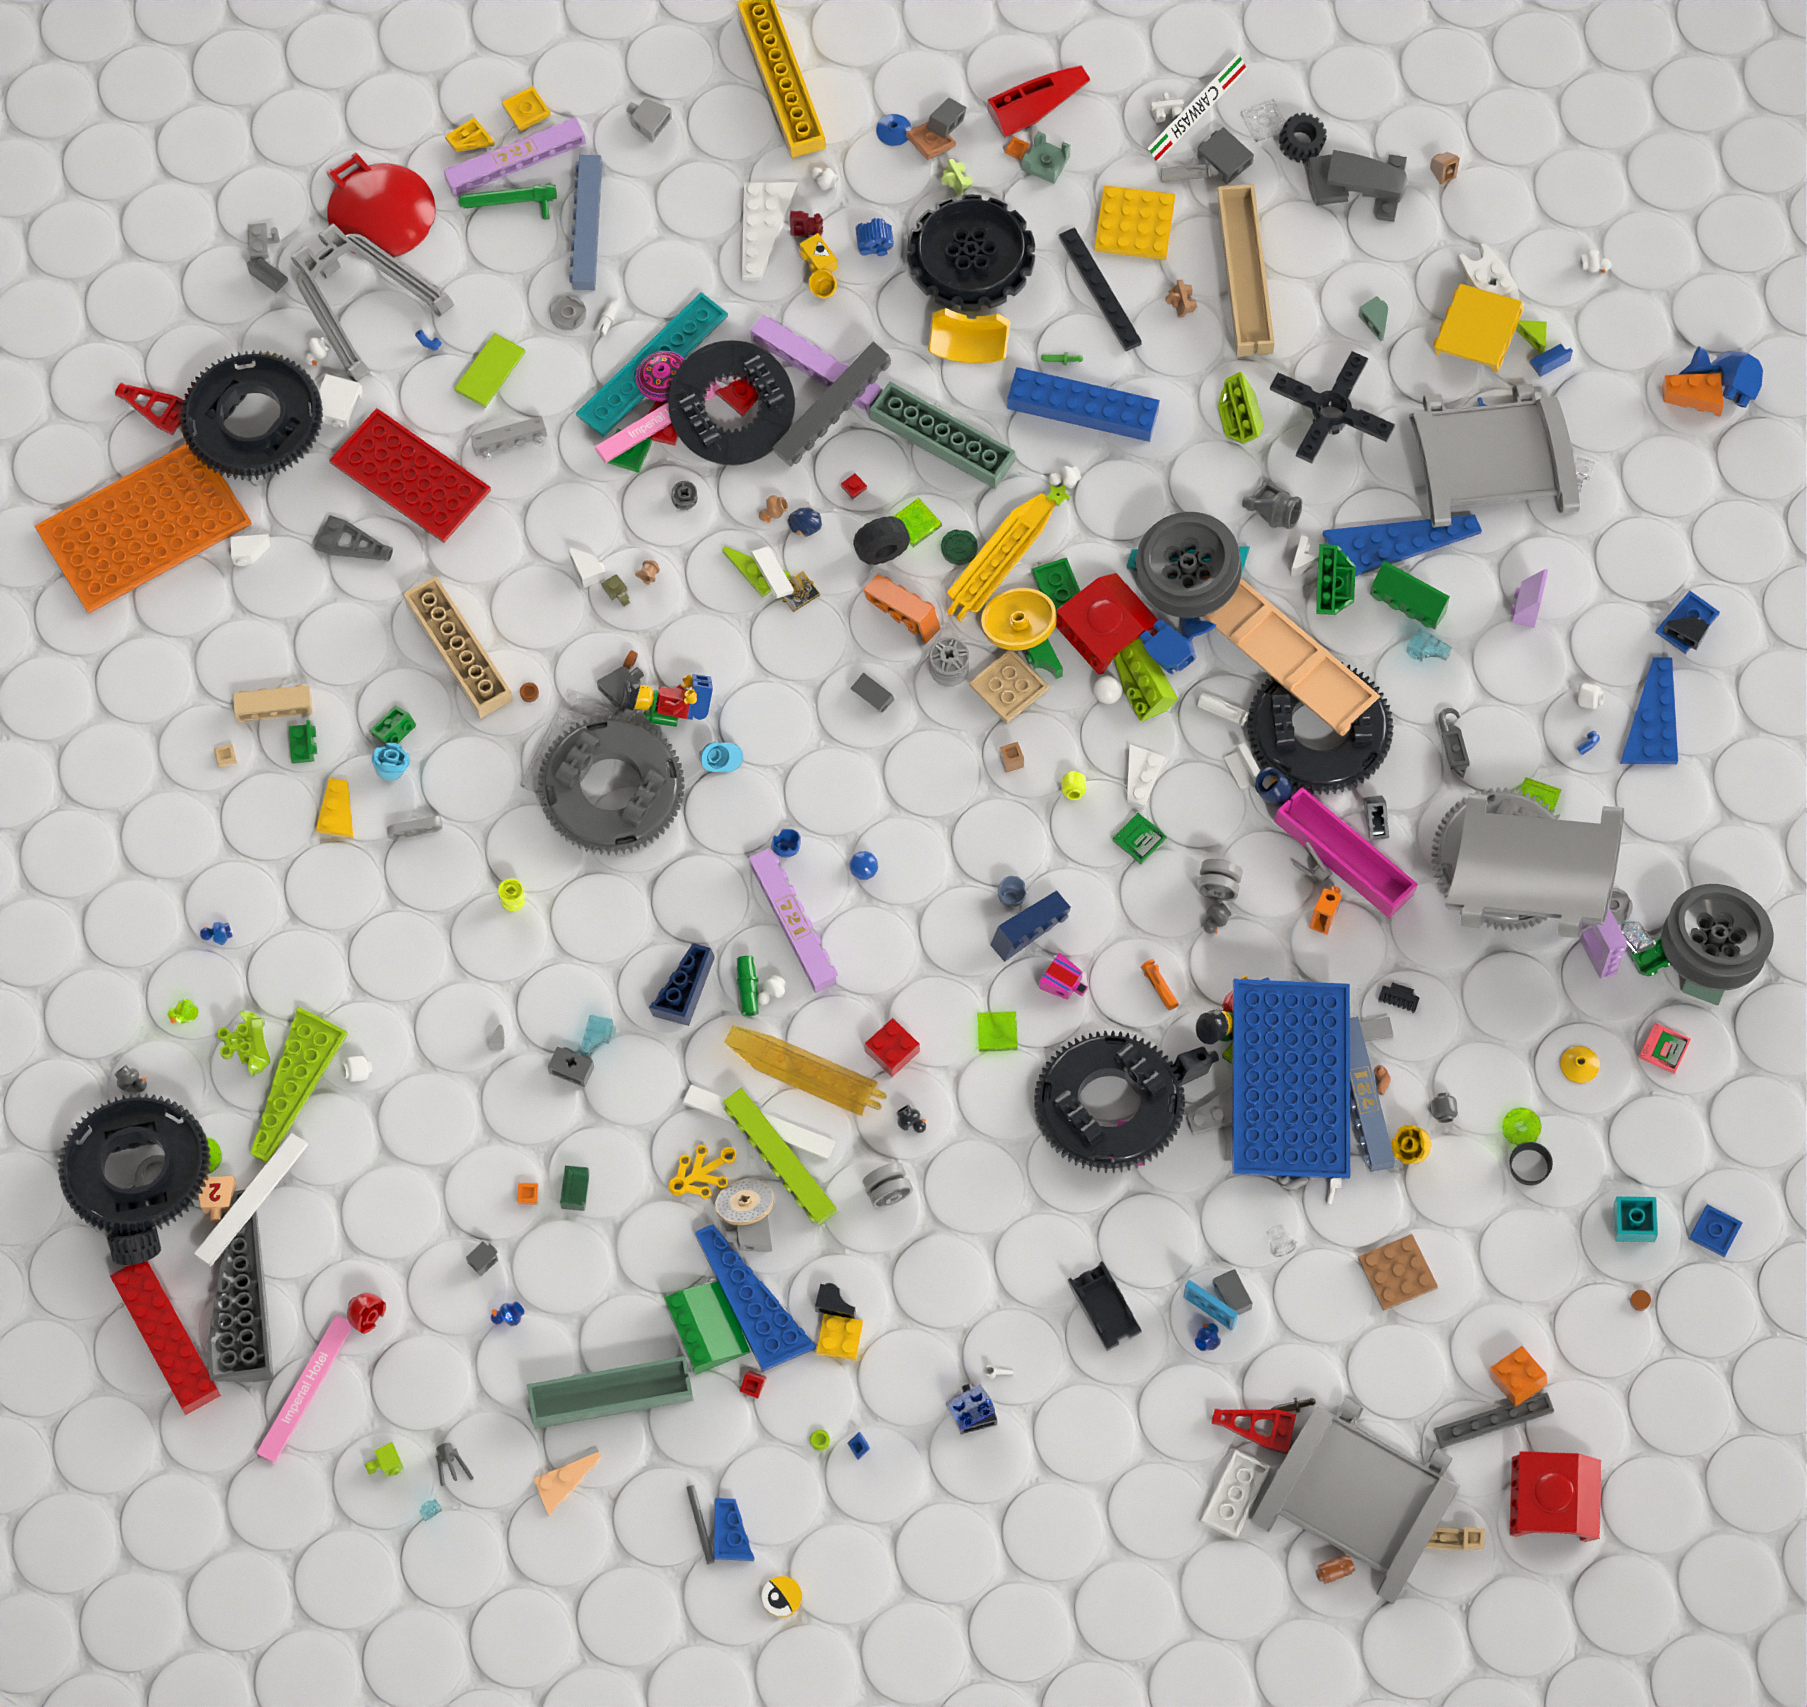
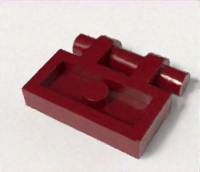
M803 211L790 212V234L792 236L808 238L809 235H816L817 233L822 236L823 218L819 213L814 214L812 218L809 217V213Z

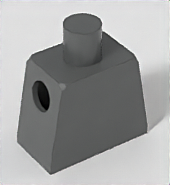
M620 667L597 681L598 690L623 713L624 711H621L620 707L625 680L628 679L630 682L640 680L644 674L638 667L630 673L624 667Z

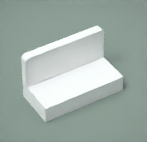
M1246 744L1238 745L1237 752L1226 756L1224 761L1239 789L1243 790L1256 783L1260 769Z

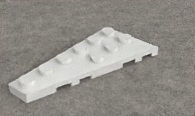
M744 182L742 281H761L769 256L773 251L775 241L787 216L788 208L798 188V182Z

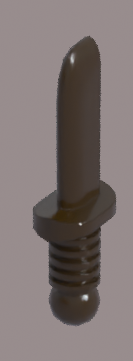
M1296 1397L1293 1398L1294 1402L1277 1405L1271 1409L1285 1412L1296 1410V1413H1298L1302 1407L1315 1405L1316 1400L1314 1398H1307V1400L1298 1401Z

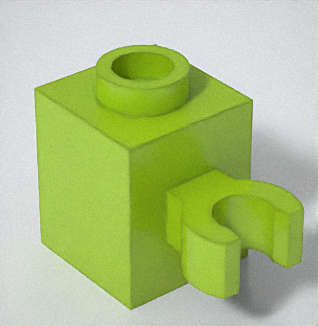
M393 1442L374 1450L377 1460L364 1464L369 1475L382 1469L385 1477H393L404 1469Z

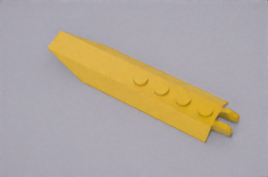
M1040 493L1014 509L947 591V594L954 601L949 607L947 614H954L959 605L963 607L957 615V620L960 622L966 617L968 611L978 613L1042 533L1056 505L1054 500H1048L1046 495Z

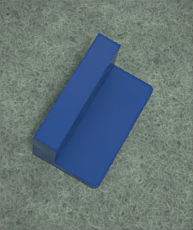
M1559 344L1531 359L1530 365L1541 377L1571 361L1573 350L1571 348L1566 350L1562 344Z

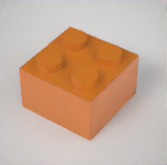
M1520 1346L1490 1367L1491 1380L1515 1407L1547 1386L1546 1372L1523 1346Z

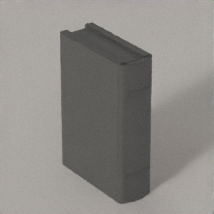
M1332 154L1309 157L1307 159L1313 197L1317 206L1348 202L1349 192L1344 191L1345 187L1327 184Z

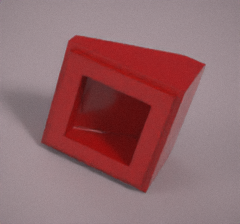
M747 1371L739 1392L758 1399L767 1377Z

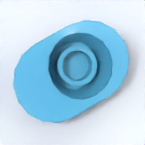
M712 742L700 751L702 766L711 772H733L739 768L743 761L741 748L732 743Z

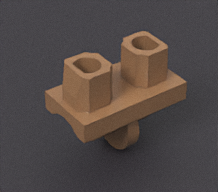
M1177 280V285L1168 291L1169 295L1165 297V301L1167 304H1172L1173 308H1176L1178 317H1184L1186 313L1194 312L1197 304L1195 300H1188V297L1193 292L1192 286L1184 284L1183 280Z

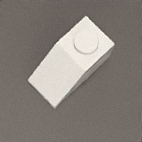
M269 535L231 537V558L233 564L238 566L253 564L271 546Z
M574 548L569 549L571 561L584 588L605 580L604 573L606 569L603 562L599 563L594 555Z

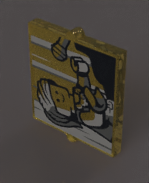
M802 571L788 580L794 591L792 594L782 598L783 602H786L790 609L795 612L819 597L820 593L813 585V581H810Z

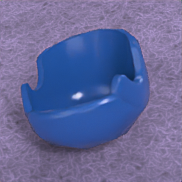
M782 829L778 836L774 835L772 839V850L783 858L794 856L800 849L801 836L793 829Z
M859 851L854 854L849 862L851 874L859 880H868L874 877L878 871L876 857L868 851Z

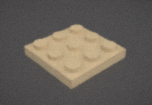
M1008 650L969 682V686L1006 724L1049 690V686L1013 650Z

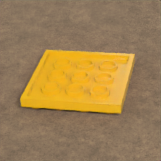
M1104 185L1094 251L1166 260L1176 194Z

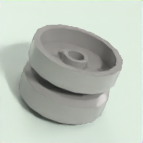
M1206 859L1201 864V876L1198 878L1196 890L1201 895L1219 901L1235 900L1238 896V883L1241 882L1243 870L1237 864L1227 860Z
M891 1163L879 1167L863 1179L866 1191L871 1193L870 1200L873 1207L884 1208L905 1199L913 1191L909 1179L904 1178L906 1172L901 1163Z

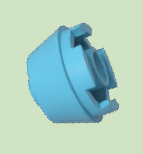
M386 743V746L375 749L372 755V763L376 774L380 778L389 781L397 780L410 764L409 754L401 749V745Z

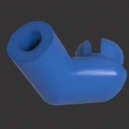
M422 330L415 333L416 338L426 348L438 350V347L442 345L438 338H434L432 341L428 339Z

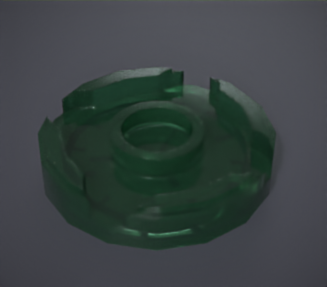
M955 529L943 537L941 553L949 563L965 565L976 557L978 543L975 536L969 531Z

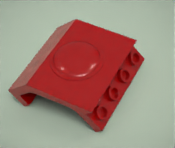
M1117 573L1098 577L1056 610L1058 614L1055 627L1098 675L1104 674L1113 658L1137 640L1145 631H1148L1152 637L1158 633L1153 626L1158 621L1157 617Z
M1519 1451V1455L1512 1456L1510 1536L1519 1537L1531 1533L1577 1535L1580 1536V1541L1583 1542L1600 1539V1459L1580 1453Z

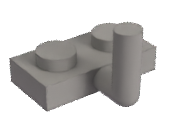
M266 223L248 225L251 260L269 258L268 244L280 242L276 227L271 228L272 236L268 237Z

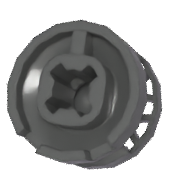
M681 481L673 486L672 502L676 508L689 510L696 505L698 496L696 486L693 483Z

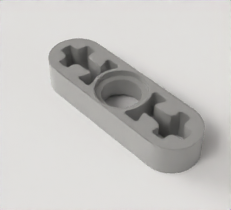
M434 816L392 824L387 827L388 838L397 840L438 832L443 829L442 820L440 817Z

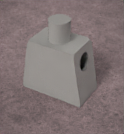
M644 99L639 106L631 102L626 110L632 114V126L651 142L655 141L672 119L670 107L648 99Z
M768 1215L755 1223L737 1225V1229L725 1230L727 1242L739 1241L741 1251H772Z

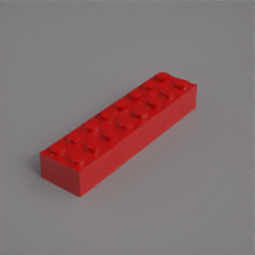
M148 1261L128 1265L110 1275L184 1414L187 1415L220 1397L221 1395L215 1383L210 1381L209 1372Z

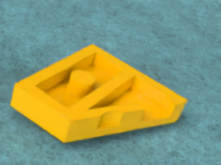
M475 117L445 135L446 141L455 152L495 145L494 140Z

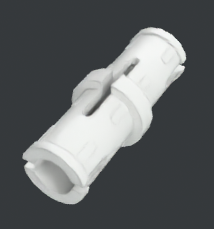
M609 300L605 311L601 313V320L595 329L596 334L600 335V332H602L601 336L606 335L610 324L615 320L614 315L620 306L617 301L612 304L614 300Z

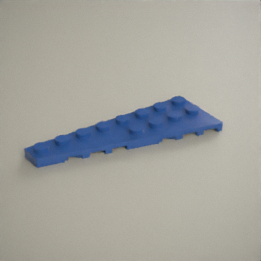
M1475 515L1451 517L1452 526L1433 528L1431 519L1330 529L1324 530L1322 535L1327 545H1338L1356 566L1355 576L1379 569L1384 561L1393 564L1481 534L1482 529Z
M713 1224L695 1232V1237L762 1372L816 1349L815 1343L808 1338L805 1331L796 1324L793 1317L784 1310L776 1297L755 1276L752 1269L743 1262L740 1255L731 1248L727 1240Z

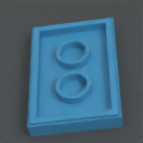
M1188 1280L1185 1284L1183 1297L1229 1330H1233L1237 1324L1239 1313L1191 1280Z

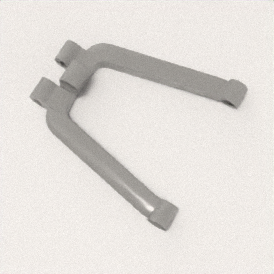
M331 224L318 234L319 239L326 246L315 255L304 245L290 256L294 265L300 269L297 275L299 291L343 366L346 368L348 376L354 382H358L370 370H368L355 352L314 280L319 273L327 279L341 268L337 260L338 257L347 252L357 253L426 302L439 317L454 306L453 301L446 293L442 294L438 289L367 238L359 234L344 235L334 224Z

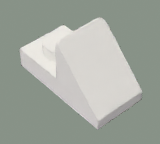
M1301 535L1292 566L1291 576L1293 577L1317 566L1318 563L1317 556L1309 555L1311 545L1308 544V537Z

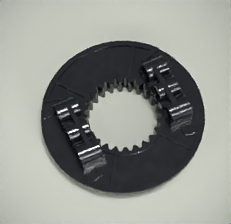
M736 340L719 341L698 349L681 364L670 386L669 414L678 437L694 454L716 464L744 465L767 456L773 451L772 447L788 432L794 417L795 395L787 372L769 352L748 342ZM730 376H732L733 380L740 377V382L747 380V385L752 384V390H756L759 411L756 413L757 418H753V424L748 423V428L743 426L741 431L736 428L734 432H731L730 429H727L725 432L723 427L717 429V424L713 423L711 418L708 417L704 405L705 397H707V391L711 390L710 385H716V380L722 382L723 377L726 380H729Z

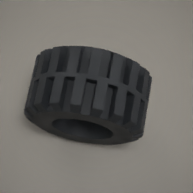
M1297 113L1293 117L1290 116L1285 122L1279 134L1278 143L1281 144L1280 150H1284L1283 154L1290 156V160L1296 159L1298 163L1303 160V163H1307L1309 157H1316L1320 154L1327 139L1326 128H1323V122H1319L1318 117H1312L1313 114L1309 113V115H1306V113H1301L1299 115ZM1301 132L1306 134L1311 142L1302 143L1298 141L1294 133Z
M156 1227L154 1231L148 1228L146 1232L140 1230L138 1234H136V1231H133L131 1236H129L127 1231L121 1236L120 1230H118L116 1235L111 1232L107 1237L112 1261L115 1264L134 1265L143 1263L161 1252Z

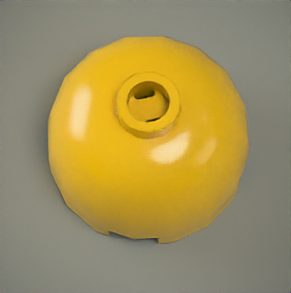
M1404 1125L1398 1128L1395 1138L1391 1140L1394 1157L1398 1158L1403 1164L1408 1165L1423 1162L1431 1151L1432 1142L1429 1134L1424 1129L1415 1125Z

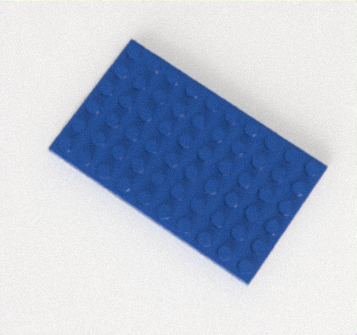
M1251 979L1233 980L1232 1175L1350 1178V984Z

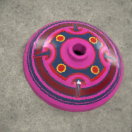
M659 351L647 356L639 364L636 371V384L640 392L645 397L654 401H669L672 380L685 359L679 354L670 351Z

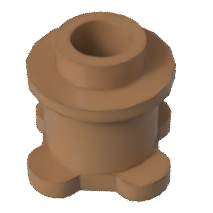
M645 560L642 569L636 571L635 576L640 578L643 583L649 585L651 582H655V574L659 573L660 568L655 561Z

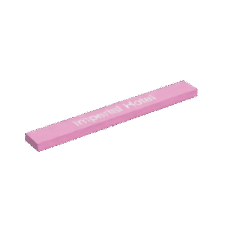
M717 382L715 386L710 385L711 390L707 391L705 402L717 396L715 391L721 388ZM668 403L595 446L594 450L607 463L672 423Z
M335 1315L256 1453L258 1456L274 1464L277 1461L353 1327L348 1320Z

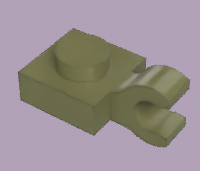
M617 574L601 583L602 588L611 600L618 598L624 607L630 603L628 600L629 596L626 594V591H628L627 587Z

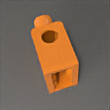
M1330 886L1329 889H1323L1313 911L1310 929L1325 935L1328 934L1342 898L1340 888Z

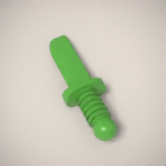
M1064 352V355H1041V360L1045 362H1063V365H1067V362H1082L1083 356H1069L1068 352Z

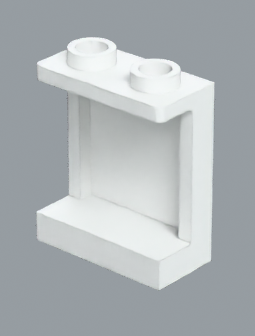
M326 374L319 390L323 407V417H321L323 423L321 424L326 423L337 429H348V420L356 399L361 398L363 393L361 383Z

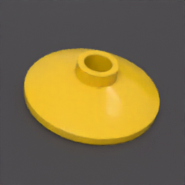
M1584 1046L1569 1048L1564 1052L1560 1061L1563 1075L1575 1083H1587L1594 1079L1600 1066L1597 1055L1591 1049ZM1583 1060L1584 1064L1580 1065L1577 1061Z

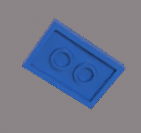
M1689 591L1656 629L1655 633L1686 655L1691 647L1663 633L1667 621L1694 616L1705 620L1707 624L1711 625L1719 616L1720 611Z

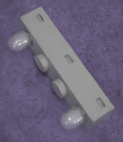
M539 416L471 435V440L476 457L480 456L483 461L488 462L492 458L491 452L504 451L509 447L522 446L531 441H534L537 447H542L545 444L544 438L547 437L543 418Z

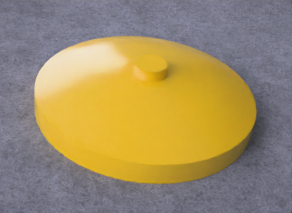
M1029 588L1011 589L995 596L986 605L981 617V624L986 638L995 646L1006 650H1025L1039 645L1051 635L1057 622V614L1052 600L1044 593Z

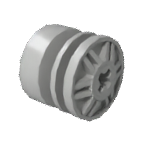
M955 638L938 640L930 651V674L933 680L945 687H954L961 684L969 673V651L966 645Z

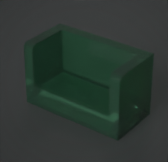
M565 1165L560 1198L561 1209L585 1211L590 1177L589 1168Z

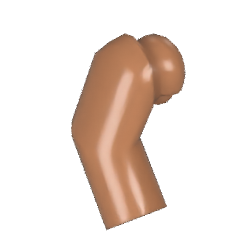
M1377 1065L1374 1068L1375 1076L1379 1082L1377 1092L1380 1095H1384L1391 1077L1385 1067Z

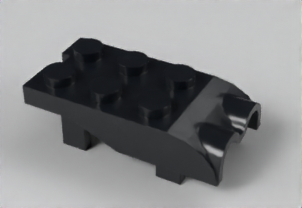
M1103 1261L1099 1262L1095 1269L1082 1273L1076 1279H1068L1075 1298L1106 1351L1118 1346L1119 1340L1128 1336L1131 1339L1142 1333L1132 1311Z

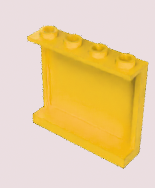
M1460 283L1458 289L1454 290L1452 305H1449L1447 308L1446 320L1442 321L1440 325V335L1434 340L1433 348H1435V353L1439 356L1440 352L1484 364L1490 366L1492 372L1498 373L1524 310L1523 302Z

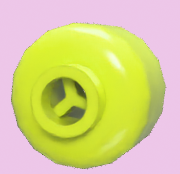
M1076 771L1066 773L1061 779L1062 794L1070 800L1080 799L1086 793L1085 776Z

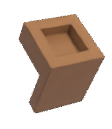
M1018 742L1000 747V759L1006 773L1024 767V756Z

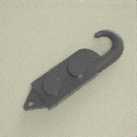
M1446 708L1438 716L1442 740L1450 769H1453L1461 778H1464L1470 762L1462 732L1455 725H1447L1445 716L1449 713L1456 715L1458 719L1460 714L1453 708Z

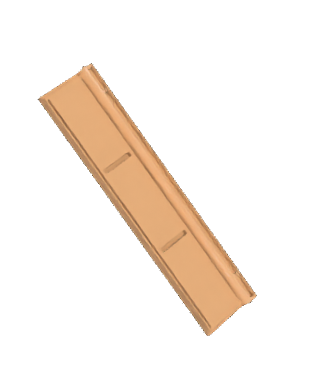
M1205 575L1201 579L1206 580L1210 576ZM1242 578L1236 592L1223 607L1211 614L1202 616L1206 621L1216 624L1215 629L1340 736L1345 735L1349 731L1351 723L1380 697L1378 693Z

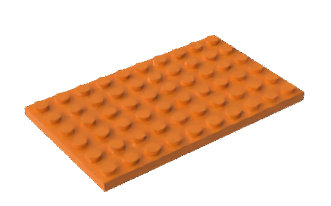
M184 444L38 523L34 527L85 610L90 614L252 525L224 478L220 476L219 470L214 473L213 467L209 470L207 464L203 466L201 460L198 461L196 456H193L192 451L189 450L188 445Z

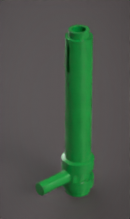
M548 183L545 186H540L539 184L527 188L462 194V196H459V206L465 209L535 201V203L541 202L542 219L548 220L550 219L548 202L557 199L556 185Z

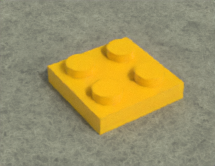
M533 86L502 101V106L519 131L551 116L549 109Z
M824 1314L817 1354L856 1361L863 1320Z

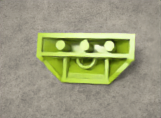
M1240 371L1225 379L1218 401V409L1225 436L1239 443L1246 444L1260 437L1264 423L1256 393L1243 372Z

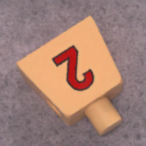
M234 1176L208 1177V1180H203L206 1187H200L203 1191L202 1194H199L200 1205L203 1213L210 1214V1222L219 1223L222 1220V1213H227L231 1209L233 1194L237 1186Z

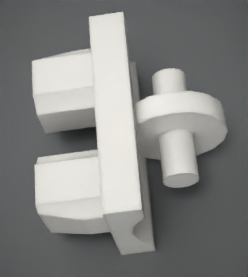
M1163 93V98L1157 99V102H1151V116H1154L1156 122L1165 121V115L1172 114V120H1175L1184 109V100H1175V97L1168 98V93Z

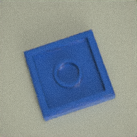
M1707 1204L1689 1240L1725 1258L1743 1222Z

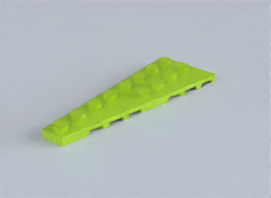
M300 1007L296 1009L295 1018L285 1043V1049L272 1083L271 1093L268 1096L267 1105L261 1118L262 1121L250 1152L251 1156L266 1164L279 1148L348 1036L346 1030Z

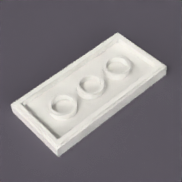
M1234 1450L1200 1523L1237 1540L1271 1467Z

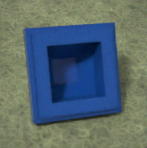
M858 1432L848 1442L857 1460L870 1449L868 1442L861 1432Z

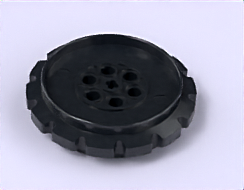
M971 194L962 195L961 200H955L954 197L936 203L935 211L928 209L916 221L918 229H912L908 238L907 250L911 252L907 254L908 268L911 275H917L915 278L916 285L925 295L934 294L935 302L948 308L959 305L961 311H980L981 306L984 305L989 309L1000 306L1007 302V295L1016 296L1025 287V276H1031L1034 269L1035 255L1032 253L1035 252V241L1032 231L1025 230L1027 228L1026 220L1016 210L1008 211L1006 203L992 197L986 201L982 200L981 195Z

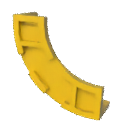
M947 308L933 313L928 351L931 354L947 360L971 364L994 363L1005 359L1010 320L998 313L988 316H976V319H967V315L953 312Z

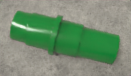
M740 956L736 958V984L738 985L741 1014L742 1016H755L759 1014L757 1001V983L759 980L756 977L753 956Z

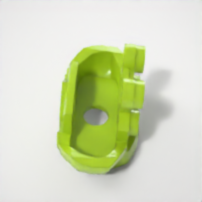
M241 1010L240 1016L245 1023L238 1024L236 1032L230 1033L225 1027H221L217 1031L219 1040L225 1044L220 1048V1055L223 1059L228 1060L232 1058L234 1052H237L241 1063L248 1064L247 1068L251 1077H253L255 1074L263 1072L267 1065L271 1063L263 1033L265 1021L264 1018L256 1016L253 1012Z

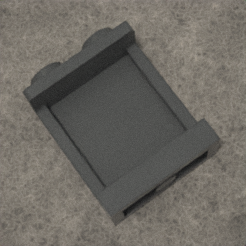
M1224 127L1219 131H1215L1206 142H1201L1197 148V157L1199 159L1205 158L1222 174V181L1227 185L1253 164L1254 154Z

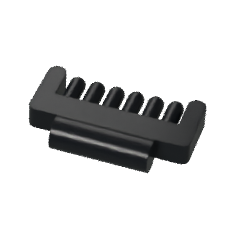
M1392 982L1391 987L1382 986L1378 1002L1383 1001L1387 1003L1388 1001V1004L1391 1005L1393 1001V1006L1397 1005L1400 1008L1402 1005V1009H1405L1407 1006V1011L1411 1009V1012L1415 1013L1420 998L1413 995L1414 989Z

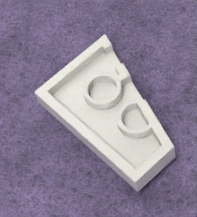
M1133 745L1129 746L1127 803L1145 809L1164 764V756Z

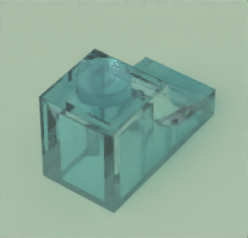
M1419 628L1407 644L1406 652L1411 658L1418 659L1421 662L1429 657H1437L1446 661L1450 656L1452 647L1424 629Z
M589 1015L580 1050L581 1054L590 1057L596 1047L604 1043L609 1044L610 1038H614L616 1032L612 1019Z

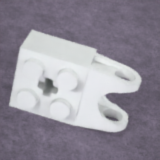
M1483 243L1480 245L1481 259L1478 261L1470 260L1463 253L1457 255V262L1466 285L1516 299L1518 292L1516 283L1501 260L1487 244Z

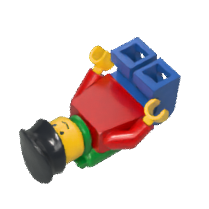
M689 674L682 678L683 685L680 684L675 688L659 687L658 691H653L650 686L640 685V680L630 682L626 679L620 710H644L643 715H645L646 719H649L650 723L677 727L678 718L693 720L694 717L695 719L702 720L707 717L713 691L711 677Z
M1243 976L1241 979H1248V977ZM1233 990L1226 995L1222 1003V1011L1211 1010L1201 1014L1197 1019L1196 1035L1204 1044L1211 1045L1219 1040L1221 1042L1233 1040Z

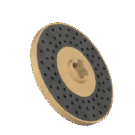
M755 1179L735 1181L723 1188L718 1194L715 1202L718 1216L729 1224H752L763 1219L771 1211L774 1205V1194L772 1189L762 1181Z

